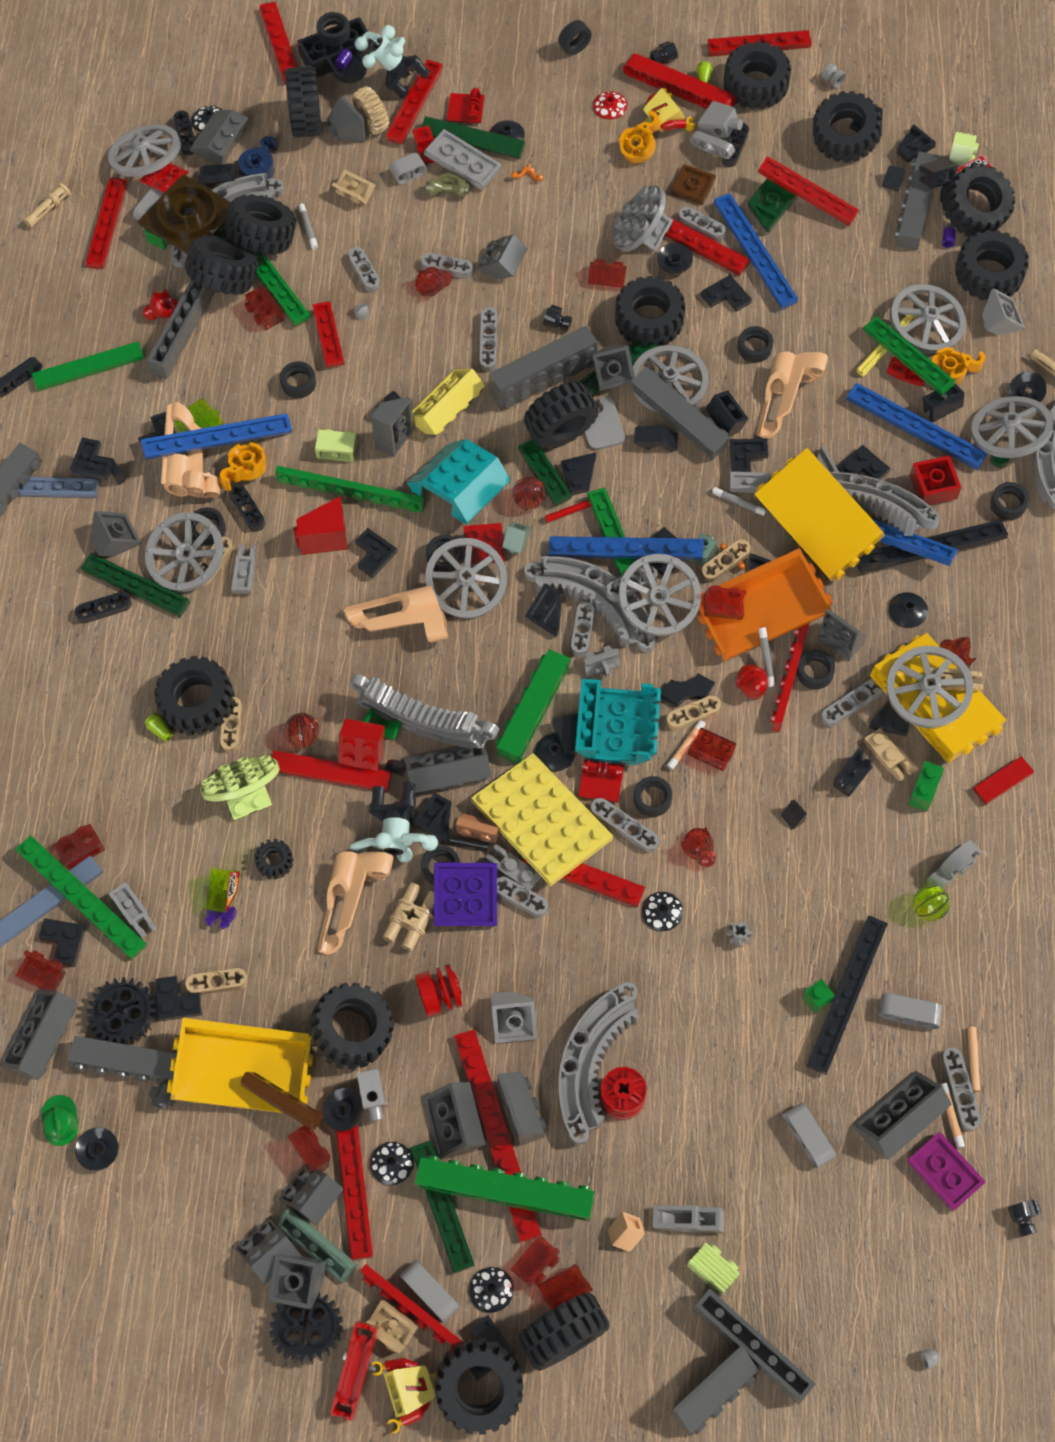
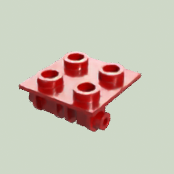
M474 87L470 94L450 93L447 121L481 123L485 95H481L477 87Z
M169 163L158 171L144 175L139 181L165 193L182 174L187 175L189 172Z
M502 523L463 526L464 538L477 539L487 543L505 561L504 548H502ZM472 547L471 564H478L489 555L478 548Z
M584 759L578 797L589 799L603 798L609 802L618 803L624 765L597 763Z

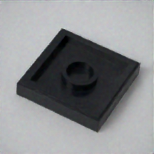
M234 163L201 166L199 171L200 184L234 181L236 177V166Z
M578 713L553 718L552 724L563 756L578 754L575 752Z

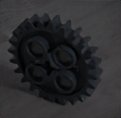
M125 977L122 978L121 983L114 978L113 985L106 981L107 988L103 989L99 986L98 989L101 993H93L92 995L96 1000L88 1002L93 1007L87 1009V1013L92 1015L87 1018L88 1022L92 1023L89 1026L92 1031L96 1030L95 1036H101L102 1041L109 1039V1042L115 1043L117 1041L119 1044L126 1041L128 1045H130L131 1039L139 1042L138 1035L146 1037L144 1030H152L149 1023L156 1022L151 1016L157 1014L156 1009H153L157 1004L155 1001H151L154 998L153 994L148 993L149 988L147 986L142 988L143 984L141 981L135 985L133 978L130 979L129 983H127ZM125 995H132L130 1000L122 1001ZM112 1004L110 1011H103L106 1005ZM124 1009V1014L121 1015L120 1010ZM135 1012H141L138 1019H131ZM117 1022H121V1023H122V1025H121V1027H120L119 1029H117V1030H113V1029H112V1027H113V1025H114L115 1023H117Z
M319 1291L314 1305L309 1311L308 1321L310 1326L307 1327L306 1346H302L304 1341L303 1328L306 1325V1308L284 1304L283 1307L276 1305L279 1313L271 1314L272 1319L275 1321L269 1322L270 1328L274 1329L269 1334L270 1337L274 1338L272 1340L273 1346L278 1345L277 1353L279 1354L284 1351L283 1357L285 1360L292 1356V1363H295L299 1358L301 1364L304 1365L305 1360L309 1359L312 1365L315 1357L322 1361L323 1353L330 1356L329 1348H337L334 1340L341 1341V1335L337 1332L343 1331V1326L339 1325L343 1322L342 1316H338L340 1309L334 1308L336 1305L335 1301L333 1300L328 1303L329 1297L327 1294L321 1298ZM298 1311L302 1313V1315L297 1319L291 1318V1315L294 1312ZM316 1313L324 1314V1317L320 1320L313 1318ZM292 1334L299 1335L296 1341L288 1340V1337ZM314 1335L322 1336L319 1342L311 1341Z

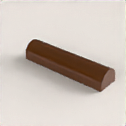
M247 1071L242 1077L240 1085L310 1130L316 1129L323 1119L322 1113L258 1073Z

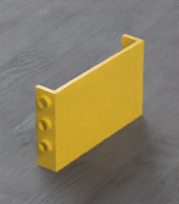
M806 448L796 458H790L781 471L777 470L774 472L771 480L766 484H761L756 489L757 492L754 495L831 582L834 580L838 581L845 575L844 571L847 568H853L859 563V558L863 554L868 555L875 548L874 545L885 534L813 453Z
M928 633L921 637L919 635L911 640L910 644L900 646L894 654H887L881 662L874 666L870 677L886 695L889 671L902 654L921 646L940 647ZM927 655L929 665L932 668H939L946 660L939 656ZM920 656L914 657L903 664L925 676ZM952 663L948 667L950 669H957ZM898 670L895 676L894 688L920 682ZM916 690L896 696L901 705L908 711L921 691ZM945 690L962 703L965 691ZM973 691L968 708L953 723L939 728L915 727L949 764L962 754L966 756L971 753L975 748L974 746L978 744L980 746L983 745L991 735H998L1004 729L1002 726L1006 719L981 691ZM938 693L936 694L940 718L948 716L956 710L954 706ZM929 696L924 698L913 715L920 718L933 719Z
M182 1018L180 1037H175L173 1050H177V1057L172 1058L170 1071H174L173 1080L169 1079L167 1092L171 1093L170 1100L283 1113L240 1085L245 1072L249 1071L258 1073L307 1104L308 1096H304L305 1088H309L311 1075H307V1069L312 1067L313 1054H309L312 1036L306 1033Z

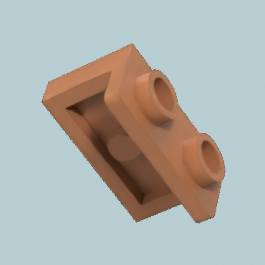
M463 814L462 817H458L456 823L457 833L465 837L497 843L500 832L498 827L493 826L489 820Z

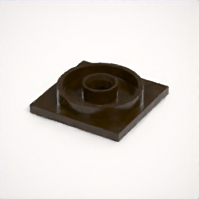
M182 174L138 220V224L188 254L190 244L195 238L203 235L216 236L224 228L230 201ZM192 207L195 210L191 215H181L184 208Z

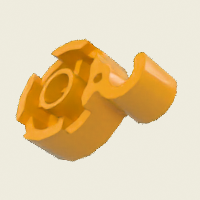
M654 111L648 112L653 120L651 123L643 122L636 127L626 128L620 136V150L629 162L635 164L643 163L649 160L655 152L656 141L652 133L660 128L661 121Z
M945 347L936 352L932 362L955 380V384L958 385L964 380L967 371L973 373L981 371L986 357L980 351L977 361H975L971 355H966L963 352L961 354L952 347Z
M249 442V445L240 446V444L234 446L228 453L229 467L224 468L220 472L221 486L224 490L231 491L230 481L254 480L262 476L267 469L264 449L252 442Z

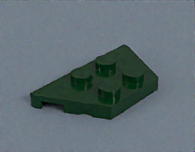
M766 178L748 201V207L766 232L770 233L798 196Z

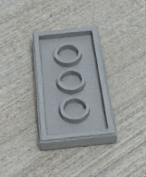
M445 129L424 151L425 156L481 190L489 184L502 168V164Z

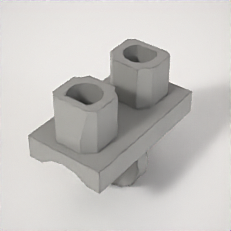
M609 645L601 649V654L594 655V653L588 652L583 655L587 677L602 672L605 677L610 676L611 669L621 666L619 651L617 648L612 649Z

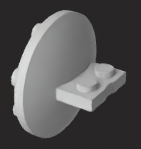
M655 185L643 186L630 201L625 202L622 206V213L613 223L615 227L613 243L620 251L629 252L641 244L651 251H657L663 240L662 238L673 222V219L663 213L666 195L660 187Z

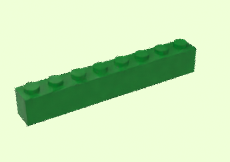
M430 1155L427 1158H420L415 1180L416 1187L587 1222L591 1221L595 1200V1191H591V1187L578 1185V1188L570 1187L569 1183L557 1181L554 1184L549 1183L548 1179L543 1177L529 1179L522 1173L513 1172V1175L504 1174V1170L492 1168L491 1171L483 1170V1167L477 1164H470L469 1167L463 1166L461 1162L456 1160H448L447 1163L440 1161L438 1157Z

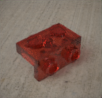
M595 259V262H590L588 284L622 288L625 284L627 266H623V262L613 261V264H607L606 260Z
M718 585L710 586L703 595L704 616L742 620L744 618L743 598L747 595L746 590H741L737 587L722 588Z
M701 727L687 755L724 772L732 759L737 744Z
M25 950L23 954L26 958L15 976L40 989L56 991L66 974L62 967L63 964L55 959L50 961L45 959L44 955L38 951L33 950L29 952Z
M303 1125L288 1135L289 1141L311 1172L318 1168L323 1172L330 1167L331 1156L325 1147H321L318 1142L319 1139L313 1130Z
M539 1235L513 1265L511 1271L530 1288L534 1284L538 1286L546 1277L545 1271L549 1267L553 1269L561 1258L558 1257L560 1250L553 1247L546 1239Z
M577 1264L538 1285L547 1306L551 1310L578 1295L593 1291Z

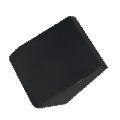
M889 165L882 187L899 191L906 171Z
M794 799L781 814V817L793 830L804 823L807 813Z

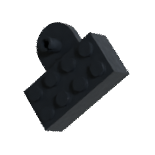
M360 17L349 21L350 37L342 45H325L319 40L317 33L297 40L299 56L305 66L315 68L316 78L332 72L337 80L352 84L365 77L367 68L364 67L362 59L365 55L370 54V47L374 40H368V47L364 51H359L355 47V40L368 32ZM337 25L324 31L334 34L340 32L343 27ZM343 49H347L352 53L353 57L345 69H340L335 65V60Z

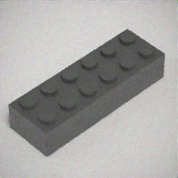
M584 326L490 372L489 385L491 397L500 410L510 408L515 403L526 400L531 395L542 392L547 387L558 384L563 379L574 376L583 369L591 368L594 366L592 354L597 352V340L587 326Z

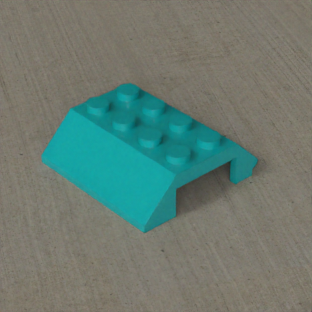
M463 439L447 444L407 484L411 487V491L419 496L422 495L424 487L452 504L451 516L467 525L510 483L511 479L498 457L470 440Z
M581 679L575 752L597 763L638 765L651 760L652 756L657 754L658 741L654 739L658 738L659 723L656 721L659 720L660 705L658 703H660L661 689L654 688L653 684L641 683V691L601 688V680Z

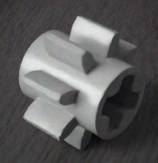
M741 920L737 924L730 923L732 930H728L726 933L727 936H731L730 944L734 942L738 944V948L743 943L749 944L750 940L748 937L753 936V932L748 930L749 923L745 925Z

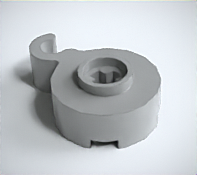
M972 840L967 841L963 845L959 844L949 852L942 866L929 876L926 882L934 891L941 890L937 887L943 888L957 878L955 874L958 872L964 874L978 861L975 857L983 855V851Z

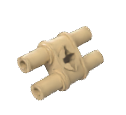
M412 882L409 884L403 898L398 899V904L393 914L389 916L390 923L383 935L384 940L393 943L401 928L408 929L409 931L401 947L410 952L413 951L419 937L425 934V929L430 919L433 918L432 911L434 909L433 891L428 892L422 906L414 905L421 887ZM412 914L415 915V918L412 917L410 920H408L407 916H411Z

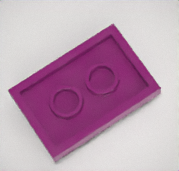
M940 1131L907 1160L909 1165L952 1212L986 1183Z

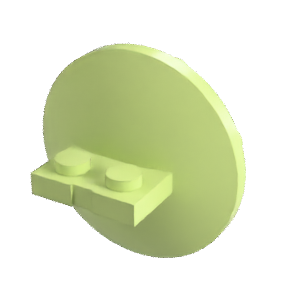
M270 755L251 759L242 757L235 764L230 766L225 764L218 767V772L201 781L200 792L203 799L207 801H226L234 820L246 816L253 811L271 806L272 803L265 785L278 774L280 768L277 760L271 758Z

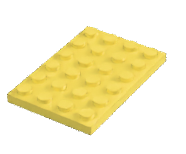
M534 753L471 797V802L493 826L498 827V831L550 886L613 840V835Z

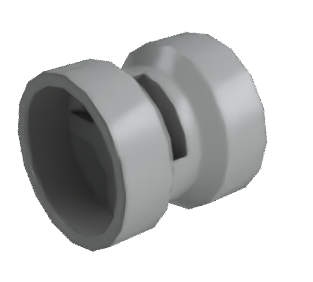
M831 63L824 69L822 78L825 81H830L831 85L837 88L845 80L846 73L838 70L837 66Z

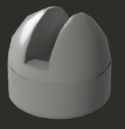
M359 303L355 306V317L363 320L369 316V309L366 304Z
M926 1349L920 1352L921 1360L926 1369L937 1366L940 1358L936 1350Z

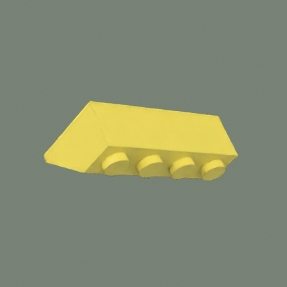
M473 368L453 369L412 410L414 426L427 435H438L444 430V426L447 423L452 422L457 417L456 414L459 411L464 410L469 405L468 402L471 399L480 395V390L485 385Z

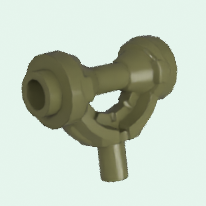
M447 169L446 174L430 178V181H426V192H429V196H436L442 191H448L457 194L460 198H465V195L469 194V183H466V180L460 179Z

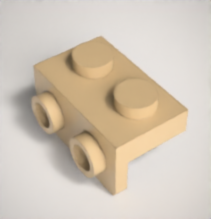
M345 169L337 184L333 182L331 185L336 189L335 193L345 197L347 195L354 203L359 204L361 202L365 205L376 187L375 184Z
M385 1300L380 1301L371 1318L366 1322L379 1326L376 1339L383 1342L389 1351L398 1354L407 1348L419 1328L418 1324ZM365 1329L367 1331V1334L371 1337L373 1333Z

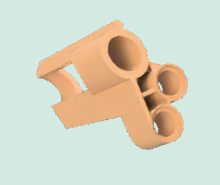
M784 351L774 357L755 435L770 439L779 432L783 417L791 411L799 384L817 380L818 377L825 373L828 361L826 354L822 352H804L795 355ZM773 392L782 394L776 420L766 422Z
M179 402L167 405L164 435L173 434L174 420L183 423L188 431L202 429L194 423L192 414L184 405ZM203 449L187 452V456L173 454L162 457L160 483L164 485L166 491L180 497L190 495L200 498H217L220 496V478L210 475L209 472L203 473Z
M430 585L347 606L343 610L347 621L352 626L359 629L366 628L369 632L424 623L428 642L432 643L448 639L445 614L441 611ZM401 601L402 610L399 612L368 619L362 611Z
M351 851L337 854L327 892V909L317 946L318 952L330 955L340 949L344 941L345 932L351 927L364 881L385 880L391 872L394 859L392 855L384 852H362L357 854ZM336 896L345 897L336 934H327Z

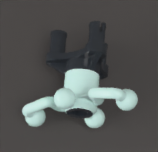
M386 25L382 28V36L370 31L364 33L362 37H358L355 40V47L359 51L367 49L369 39L374 40L370 47V54L365 55L362 59L364 67L368 69L373 68L377 60L387 70L385 86L389 90H393L400 98H405L409 92L399 82L405 74L410 76L415 70L422 79L429 76L430 69L421 62L417 55H403L405 38L395 37L392 39L395 35V29L391 25Z
M403 782L402 799L397 803L384 805L385 788L381 786L372 787V800L369 804L368 812L383 822L382 832L375 839L366 838L352 843L349 846L351 852L357 854L367 852L366 847L372 846L390 855H397V859L400 862L406 863L412 859V851L407 846H410L413 842H422L423 848L427 851L436 849L438 840L434 835L409 833V825L416 818L414 813L416 808V784L414 782Z

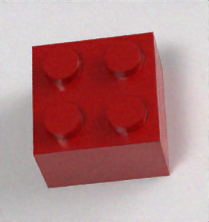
M950 455L916 462L912 465L910 478L917 497L928 505L958 499L962 487Z
M345 718L339 733V764L378 771L384 755L385 726Z

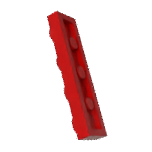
M330 301L312 304L326 368L345 365Z

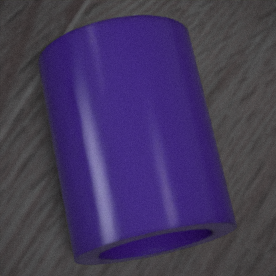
M343 49L335 60V65L340 69H345L353 57L352 53L347 49Z
M946 227L943 230V247L951 248L955 245L956 230L954 228Z

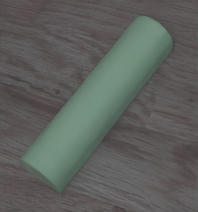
M291 1207L284 1211L277 1227L310 1256L327 1261L326 1269L344 1283L353 1274L358 1264Z

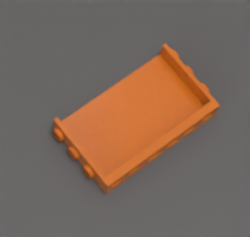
M800 548L701 593V603L697 618L701 625L705 624L707 628L705 630L706 636L709 641L713 640L715 644L713 649L717 656L721 655L723 661L761 645L758 628L766 627L768 641L823 617L826 609L832 611L831 604H833L831 596L823 591L824 585L822 580L816 578L813 564H808Z

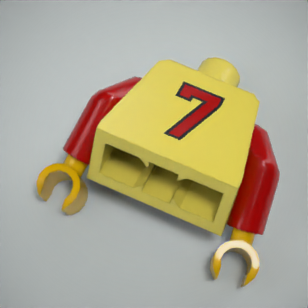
M661 88L657 93L649 95L643 109L648 118L643 122L651 123L653 120L648 112L654 111L661 121V126L658 129L660 133L685 128L687 131L694 130L696 123H692L693 118L688 117L685 120L681 109L671 99L672 93L667 94V89Z
M406 1358L387 1360L384 1364L375 1361L371 1364V1366L379 1364L381 1367L378 1373H372L374 1376H380L384 1371H387V1373H384V1378L395 1415L400 1417V1419L391 1418L387 1422V1425L391 1422L397 1423L398 1428L390 1432L393 1434L397 1433L402 1425L408 1426L420 1420L430 1407V1401L435 1398L433 1388H435L437 1372L429 1374L426 1366H419L417 1362Z

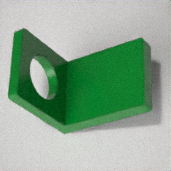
M369 708L363 722L369 723V719L373 716L374 724L385 726L384 739L395 740L402 723L400 721L382 719L373 709Z

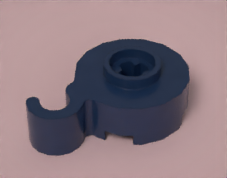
M263 137L260 141L261 147L250 148L240 155L238 166L242 177L267 173L268 179L273 177L275 170L269 148L277 150L274 137Z

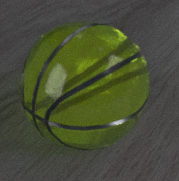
M925 885L915 893L913 908L915 913L923 920L937 921L948 913L950 898L948 893L940 886Z

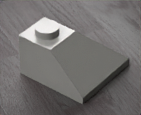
M992 289L982 314L985 329L996 335L1024 330L1025 326L1014 299L996 289Z
M512 991L490 993L495 1043L538 1039L534 999Z

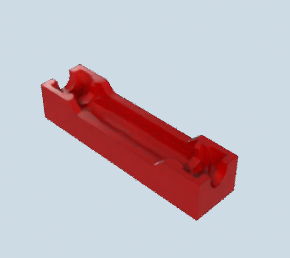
M362 1321L355 1322L330 1415L342 1416L349 1421H353L355 1418L379 1326ZM359 1329H367L373 1334L370 1339L369 1336L364 1334L359 1336ZM341 1403V1405L347 1407L351 1406L352 1412L338 1409V1404Z

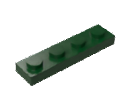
M531 439L519 445V453L537 480H539L541 486L543 483V489L556 507L572 499V494L535 441Z

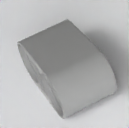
M417 153L400 158L389 167L399 184H404L421 177L427 171L426 165Z

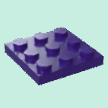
M434 863V926H497V863Z

